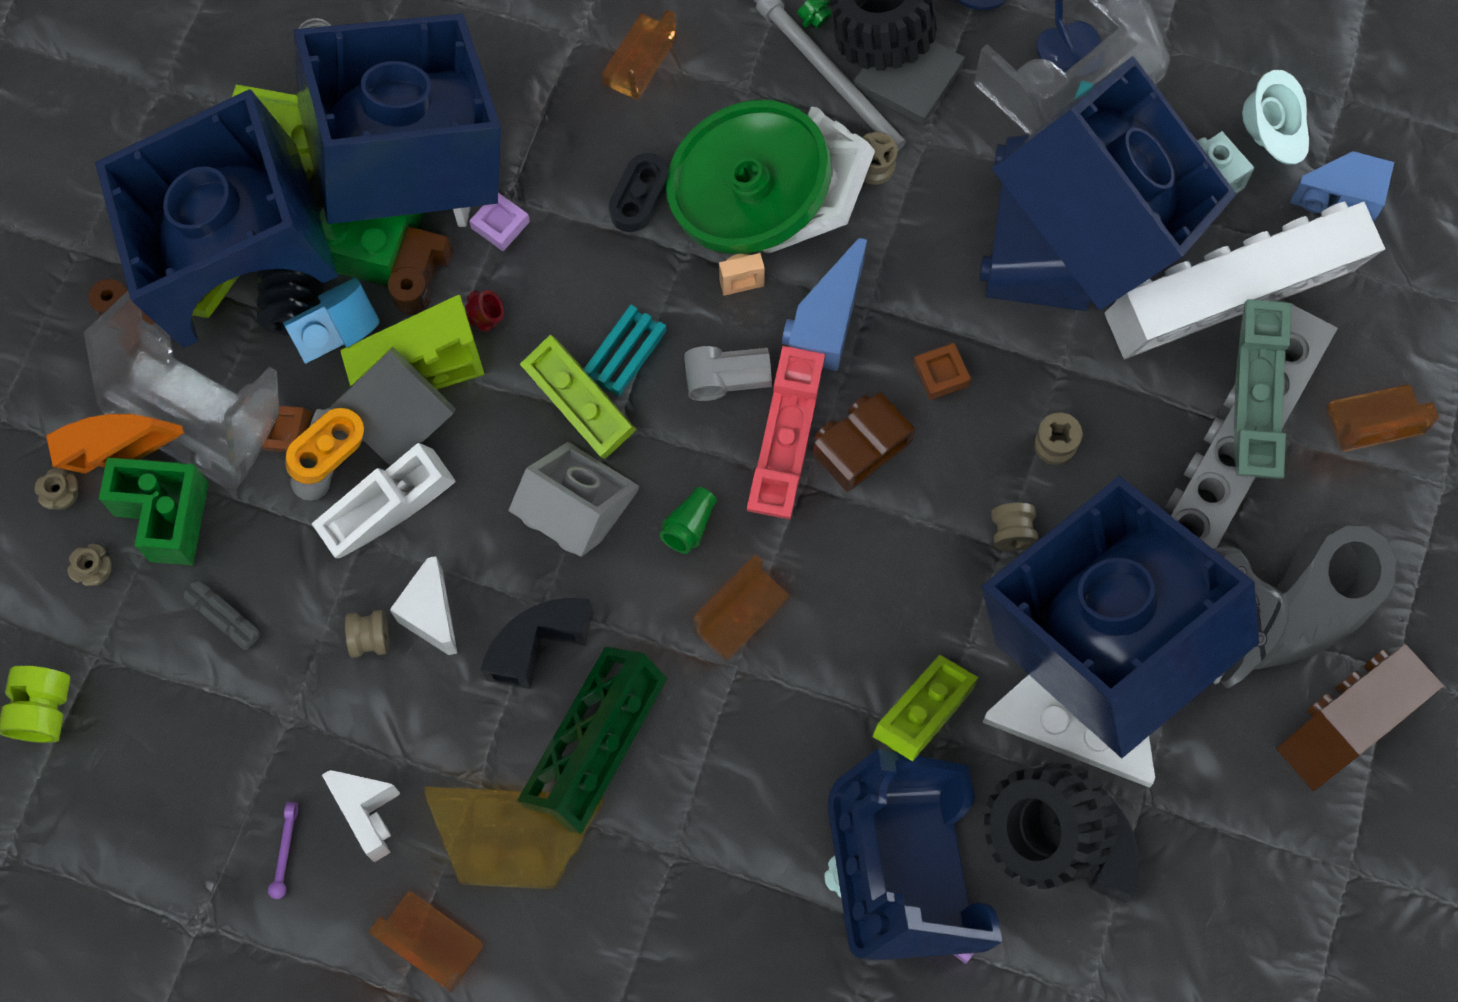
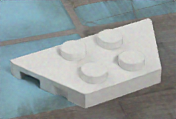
M811 107L808 116L820 129L830 151L832 176L828 193L818 212L803 229L779 245L763 250L764 253L778 251L848 224L874 156L875 150L866 140L857 134L850 133L844 125L838 121L834 122L817 107Z
M1030 675L1024 678L988 710L982 722L1150 788L1154 782L1155 773L1149 736L1121 759Z

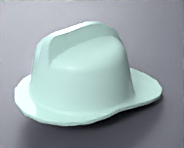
M1272 70L1261 77L1257 83L1256 90L1244 102L1242 110L1243 123L1254 141L1260 146L1265 147L1276 160L1284 164L1296 165L1305 159L1309 149L1306 97L1301 85L1294 76L1284 70Z

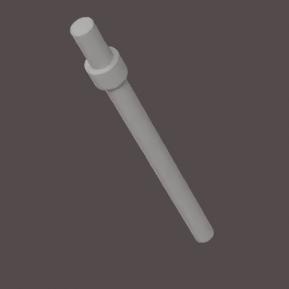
M754 0L757 4L756 10L767 21H773L872 130L891 136L897 144L898 151L901 150L906 143L903 137L784 10L785 4L781 0Z

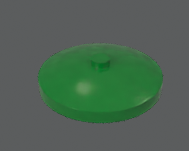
M752 100L730 105L702 120L680 143L668 169V179L666 182L668 203L674 217L684 232L701 246L726 254H748L763 251L777 246L797 234L818 212L831 183V155L828 145L815 122L807 114L791 105L772 100Z

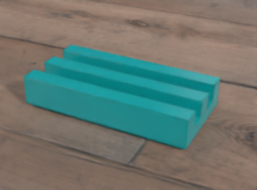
M630 305L584 370L596 384L620 397L667 332L666 325L660 321L658 323L654 322L650 315L646 313L642 315L638 312V308ZM635 322L636 326L630 332L628 337L617 350V352L612 357L607 366L604 368L602 373L599 374L598 371L600 370V368L603 366V364L611 355V353L616 348L618 343L621 341L626 332ZM645 330L650 331L651 333L616 382H612L610 380L628 356Z

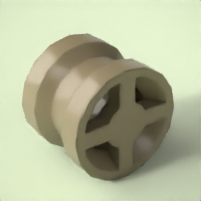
M868 133L862 138L875 150L872 159L877 160L878 164L871 162L864 182L874 185L883 184L890 180L895 172L898 153L897 144L891 136L885 133Z
M1063 412L1052 413L1043 419L1034 441L1035 452L1041 460L1054 466L1063 465L1071 461L1077 452L1083 435L1081 425L1077 419ZM1052 431H1053L1054 433H1057V432H1058V433H1063V434L1060 435V436H1059V435H1053V434H1052Z
M1009 503L992 509V521L997 525V533L993 537L994 546L997 549L1006 551L1024 550L1039 540L1038 532L1033 529V521L1036 519V508L1034 505L1028 503Z
M384 609L374 610L369 616H361L357 612L346 614V643L351 658L361 657L365 652L374 651L378 655L389 653V629Z

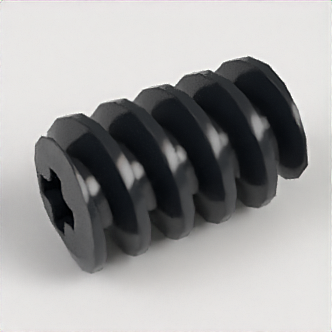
M289 269L257 271V275L260 278L257 284V291L259 292L257 298V306L259 308L257 312L258 324L269 332L290 336L283 322L312 308L306 304L312 299V292L307 289L312 284L311 275Z

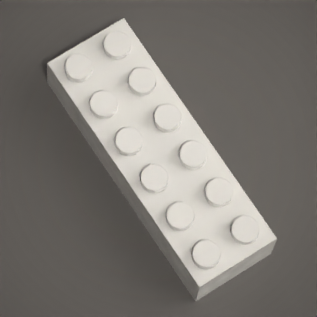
M1345 201L1323 210L1321 217L1310 222L1307 216L1287 223L1282 227V232L1271 237L1268 231L1256 234L1243 241L1244 246L1232 252L1229 246L1219 248L1205 255V261L1191 267L1189 261L1179 263L1164 271L1166 276L1153 282L1149 278L1117 299L1104 313L1124 360L1243 314L1244 304L1247 299L1276 302L1354 272L1385 250L1365 202L1348 207Z

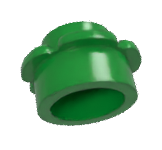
M807 0L799 8L797 14L803 20L802 24L805 28L812 24L817 29L832 16L831 8L829 7L831 6L830 0Z

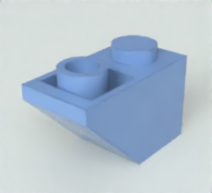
M1352 151L1303 175L1291 197L1290 203L1302 206L1309 212L1321 213L1323 210L1344 201L1348 207L1365 202L1374 222L1385 205L1394 162Z

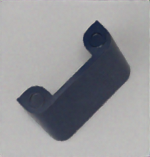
M1031 134L1007 137L1005 145L997 144L994 166ZM1001 183L991 256L983 255L979 281L987 282L985 297L1087 311L1091 300L1005 185Z
M878 748L838 778L833 784L828 798V813L847 940L850 951L855 957L876 961L983 953L1003 942L1000 922L993 907L978 902L969 905L954 823L963 818L974 803L975 793L968 765L917 756L912 762L898 752Z

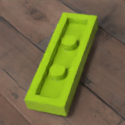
M551 334L520 363L522 368L600 457L606 459L637 430L557 338Z
M939 655L880 720L872 737L913 762L970 695L979 677Z

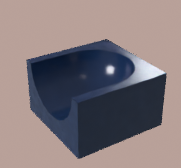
M463 13L294 29L298 109L327 224L498 204L501 125Z
M1134 56L1130 57L1058 111L992 168L1099 311L1182 258L1237 195Z
M251 89L95 162L130 299L183 348L199 341L192 318L196 305L208 292L232 278L268 269H289L304 272L315 277L322 284L338 277L297 145Z
M1121 476L1114 479L981 586L997 646L1121 759L1259 644L1255 582Z

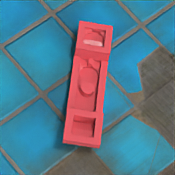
M782 346L758 466L755 469L747 505L748 512L791 519L825 360V354Z

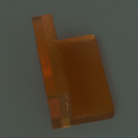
M667 9L660 21L640 13L601 75L602 84L638 100L677 39L675 12Z
M1410 385L1334 400L1327 406L1342 452L1426 434L1439 419L1433 402L1418 405Z
M754 555L693 617L694 632L726 662L788 600V593L762 571L763 561L757 555Z
M408 892L387 921L379 917L368 932L451 993L484 947L480 940L413 892Z

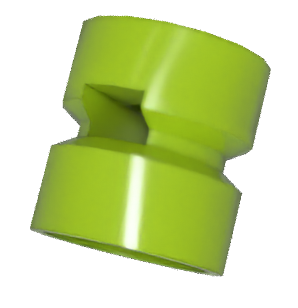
M11 667L5 689V695L11 699V702L2 706L0 735L16 740L37 743L59 741L64 715L58 710V706L67 702L71 677L64 672L44 667Z

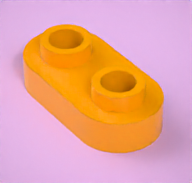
M335 408L326 412L289 445L285 459L288 474L294 480L304 484H314L323 480L359 448L364 433L361 418L355 412L345 408ZM336 431H343L348 437L344 440H338L332 434ZM311 459L316 465L312 468H305L300 464V461Z

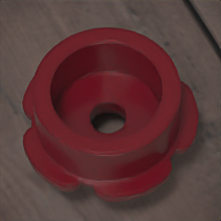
M473 291L467 296L468 303L465 305L467 319L470 324L479 330L489 331L491 327L497 326L498 322L503 319V303L493 291Z

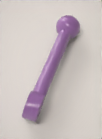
M287 801L285 806V823L274 882L268 887V894L273 899H280L286 894V885L283 881L293 825L298 815V802Z

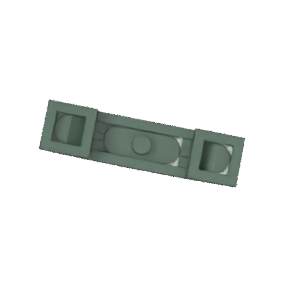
M1247 299L1244 304L1238 347L1234 401V453L1236 475L1284 478L1286 433H1282L1285 350L1290 346L1292 303Z

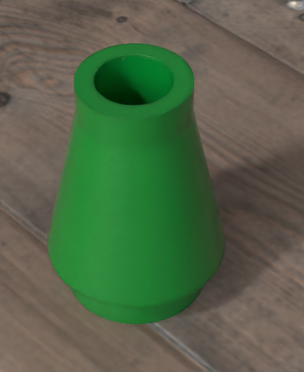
M695 487L691 495L661 522L662 530L659 534L661 540L669 548L682 554H688L692 548L699 547L712 509L717 503L716 497L705 488Z

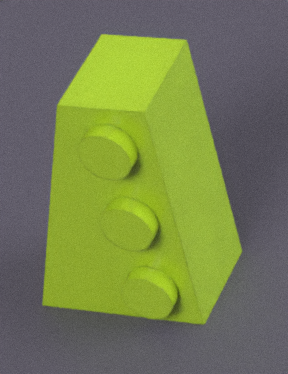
M460 294L340 350L350 386L392 347L435 389L485 375Z

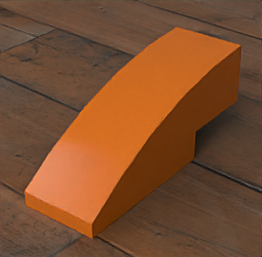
M105 414L67 424L46 435L53 467L87 474L98 466L105 468L107 457L140 460L183 435L184 430L182 425L135 414Z

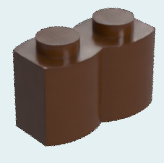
M882 392L877 393L871 398L867 395L862 396L849 408V416L838 423L834 420L828 422L815 435L817 441L814 443L813 455L846 492L862 483L880 466L890 461L913 441L916 429Z

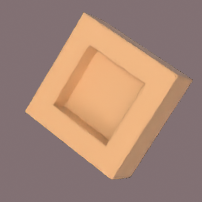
M740 253L729 257L726 261L719 262V280L723 296L764 287L765 267L761 253L753 255Z

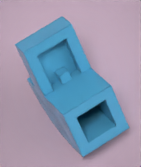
M356 277L317 296L321 304L283 322L305 364L344 344L346 347L355 344L378 326L379 318Z

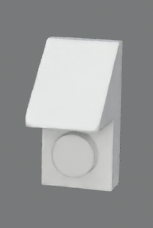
M332 770L322 774L365 854L373 862H376L391 853L384 842L385 839L391 836L378 812L369 815V813L400 795L397 788L390 783Z

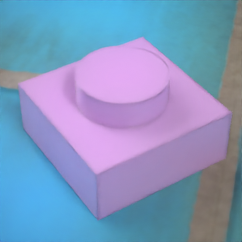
M498 193V204L483 205L469 222L471 229L504 251L529 224L530 219L528 213Z

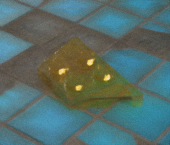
M425 787L424 792L461 885L555 889L566 870L568 861L576 853L585 838L584 834L595 815L601 811L604 805V797L602 796L582 834H578L565 829L550 814L524 808L517 801L522 791ZM541 792L538 797L547 799L550 792Z

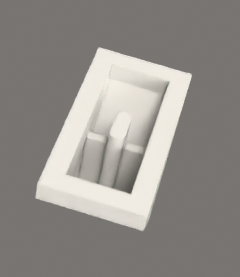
M436 556L430 557L425 560L390 611L399 624L448 655L457 654L443 569Z

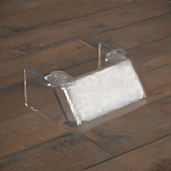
M1089 0L1119 28L1065 73L1054 63L1045 59L1031 60L1016 71L986 44L981 48L974 84L1027 134H1033L1058 111L1072 102L1082 80L1096 84L1132 56L1135 57L1156 85L1167 72L1170 64V54L1149 0Z
M127 291L84 331L93 386L99 408L104 414H135L182 425L184 434L159 449L184 464H195L204 476L227 489H236L249 475L279 416L277 371L269 367L253 384L245 385L238 395L176 360L173 357L170 336L158 325H150L142 320L141 309L131 301Z

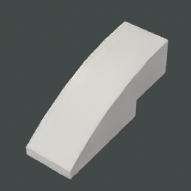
M417 443L386 470L375 469L316 519L312 525L333 556L339 559L394 528L438 497L456 481L433 448Z

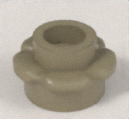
M53 468L48 470L45 476L38 478L34 491L39 496L38 502L44 508L64 510L72 506L77 500L79 484L77 478L72 473L67 474L65 469ZM55 485L60 486L57 492L52 490Z
M89 544L86 548L78 547L69 557L71 564L67 569L68 575L76 583L82 582L85 586H97L105 582L111 573L112 560L106 555V549L101 545ZM88 561L93 562V565L90 568L85 567V564Z

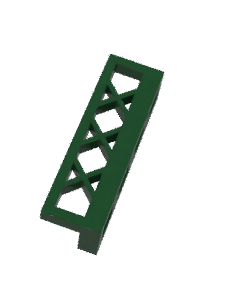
M604 647L517 799L524 808L550 814L568 831L582 834L668 679L645 653ZM613 664H623L618 675L606 681L605 678ZM601 700V705L597 712L584 720V715L588 708ZM579 739V744L575 751L562 758L567 745ZM556 778L557 783L547 799L538 797L544 785Z

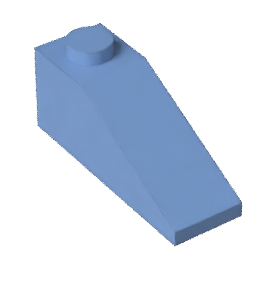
M857 239L800 302L795 320H786L782 344L789 345L792 348L825 354L823 369L839 370L864 265L866 239Z

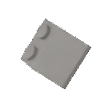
M566 442L526 468L508 511L522 519L526 526L539 530L558 542L562 549L582 557L603 541L636 495L640 486L570 442Z

